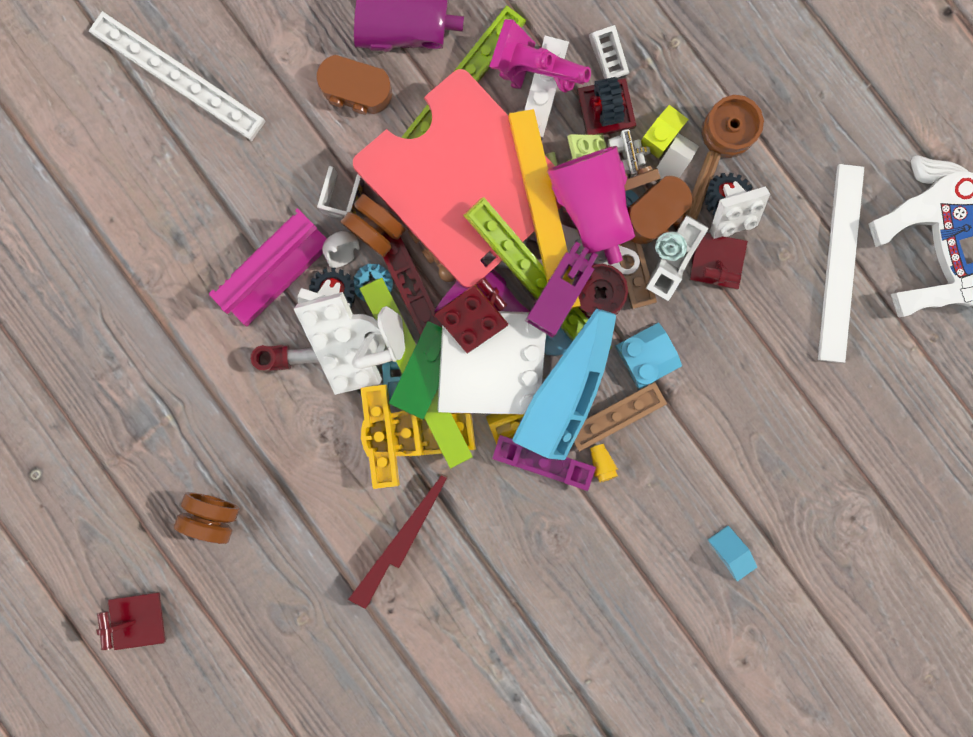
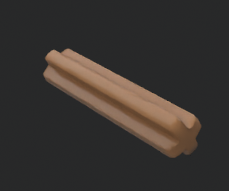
M714 151L707 153L692 192V206L684 213L685 216L688 215L697 220L709 183L714 176L721 157L719 153Z

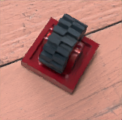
M617 77L597 80L594 85L577 89L586 135H606L636 128L626 78L618 80Z

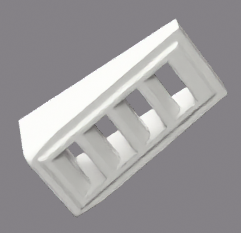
M615 25L589 34V39L604 79L618 78L629 74ZM609 36L610 41L600 43L599 39ZM612 46L614 49L606 53H603L602 50L603 48ZM616 55L617 60L606 63L605 58ZM620 65L621 69L609 73V67Z

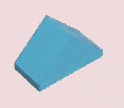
M728 525L707 539L736 581H739L757 568L749 548Z

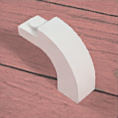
M686 215L677 230V233L681 234L687 243L686 254L676 261L660 258L646 289L669 301L682 280V274L690 258L709 228Z

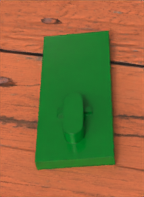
M429 321L427 322L389 401L390 405L424 420L439 388L442 327Z

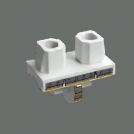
M629 129L623 130L620 136L611 138L607 142L608 147L617 146L618 152H622L624 160L621 161H623L625 174H627L628 178L637 175L636 158L638 165L641 166L646 164L644 156L651 153L649 147H642L641 140L633 141L635 147L633 149Z

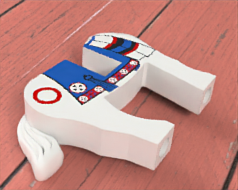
M920 155L913 156L911 158V166L915 179L932 185L919 196L908 199L890 214L876 219L868 225L875 247L888 243L898 232L906 227L932 225L935 251L948 284L891 294L898 317L911 315L926 307L937 308L948 304L973 306V263H966L960 240L973 237V173L953 162L932 160Z

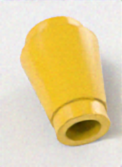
M604 444L590 448L592 464L596 467L594 477L598 478L599 483L618 477L616 472L618 468Z

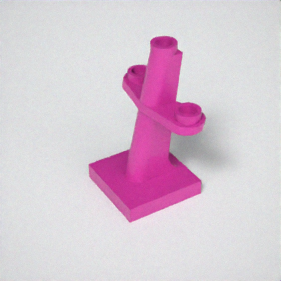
M504 20L489 67L498 69L500 71L499 76L503 80H510L512 82V88L521 89L527 71L553 77L559 90L565 93L569 90L571 91L575 83L584 85V83L590 80V67L560 58L545 48H534L536 43L514 20Z

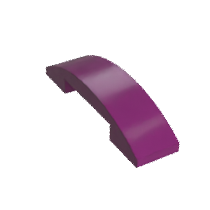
M502 435L499 436L492 457L494 460L586 491L589 490L596 469L594 466L568 457L565 460L546 458L514 443L511 438Z

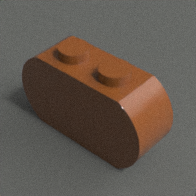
M338 55L326 58L318 68V85L324 97L334 106L343 107V105L352 107L353 111L366 115L367 112L377 114L383 111L392 99V87L389 77L381 68Z
M665 176L627 208L635 237L631 239L632 242L648 244L655 239L657 240L663 233L669 232L668 228L672 224L675 227L685 219L684 213L692 206V194L683 180L675 176Z

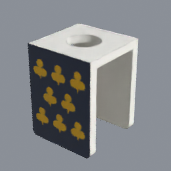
M329 166L317 208L322 214L342 219L347 212L356 214L357 209L354 203L361 196L365 181L357 174L347 211L328 207L337 178L335 168Z

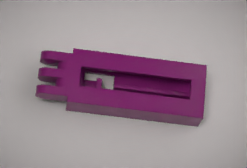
M577 241L570 252L564 254L525 319L527 323L552 338L558 332L594 271L592 265L598 254L593 252L589 260L585 259L589 251L586 247L583 248L580 255L577 254L576 251L580 247V243ZM569 266L572 267L567 275L570 279H573L577 272H579L572 285L562 279Z

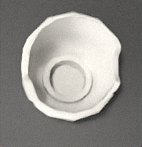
M339 231L325 240L322 250L329 267L338 268L350 263L354 259V249L360 250V246L355 234Z

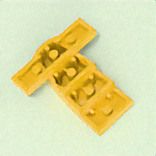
M388 385L361 388L364 413L361 441L367 457H369L373 489L399 486L396 456H421L442 454L425 418L422 420L405 411L391 413ZM451 413L469 450H476L471 413Z

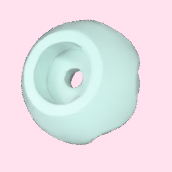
M672 231L665 232L657 238L655 250L662 259L676 261L686 254L687 243L681 234Z

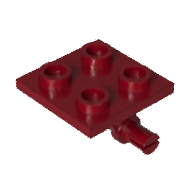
M706 233L694 252L689 280L738 290L748 241L724 236L714 239L710 233Z
M485 277L434 313V316L467 354L508 326L507 321L498 312L502 311L507 306V303L499 295V290L496 287L493 288Z
M160 592L109 599V612L97 613L99 629H96L97 635H100L101 650L113 648L111 633L114 650L163 644L166 642ZM108 613H110V621H111V624H109V616H108Z

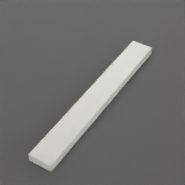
M103 11L89 29L93 36L250 141H253L266 122L262 117Z
M844 164L837 166L818 360L845 363L864 176V167Z

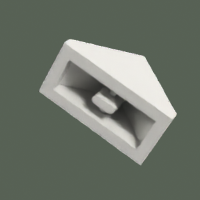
M678 133L657 166L661 179L665 176L680 178L699 146Z

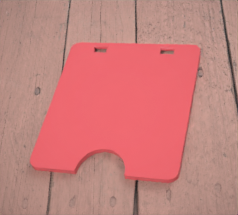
M458 69L424 97L432 114L431 126L425 134L414 139H404L395 136L386 129L354 157L353 168L463 287L470 288L502 262L501 258L463 216L480 198L484 197L522 242L532 235L535 229L508 115L466 70ZM545 156L548 169L555 167V165ZM555 196L557 208L559 210L562 206L557 202V198ZM491 252L496 258L485 267L480 260Z

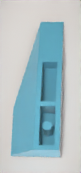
M596 309L533 396L512 439L514 443L549 459H566L588 416L605 370L616 320L614 313Z

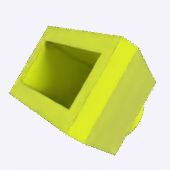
M668 105L641 140L642 147H649L651 154L659 159L689 119Z

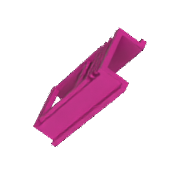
M298 208L295 210L297 214L290 217L230 275L231 277L228 280L226 279L223 285L219 286L217 291L212 290L209 293L225 313L229 314L232 312L245 326L253 322L323 254L322 248L327 238Z

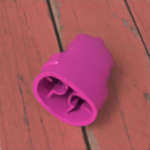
M618 147L604 148L548 169L547 172L552 182L551 187L557 202L565 207L574 222L583 248L589 249L587 254L604 250L608 265L622 261L623 258L618 245L633 239L635 234L626 207L625 184L627 176L625 175L623 161L620 160Z

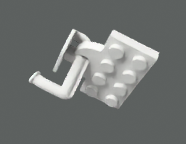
M343 292L299 303L294 308L335 395L363 387L379 385L382 378L376 365L390 361L396 362V360L402 358L405 352L402 318L387 306L382 307L378 314V321L364 314H352Z

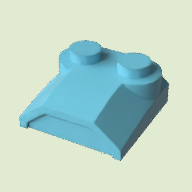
M660 323L615 345L638 389L653 383L682 366L675 347Z

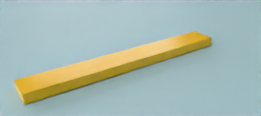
M531 109L509 113L508 118L544 272L548 282L560 260L568 251L554 192L551 187V179L547 172L548 166L535 111ZM569 266L562 279L572 285L574 278L570 279L567 277L572 269ZM579 297L576 299L571 309L578 308L581 306Z

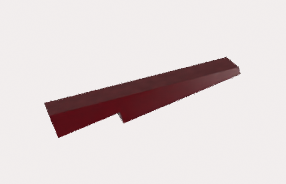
M444 474L440 476L349 597V601L366 609L390 564L400 568L447 480V476Z

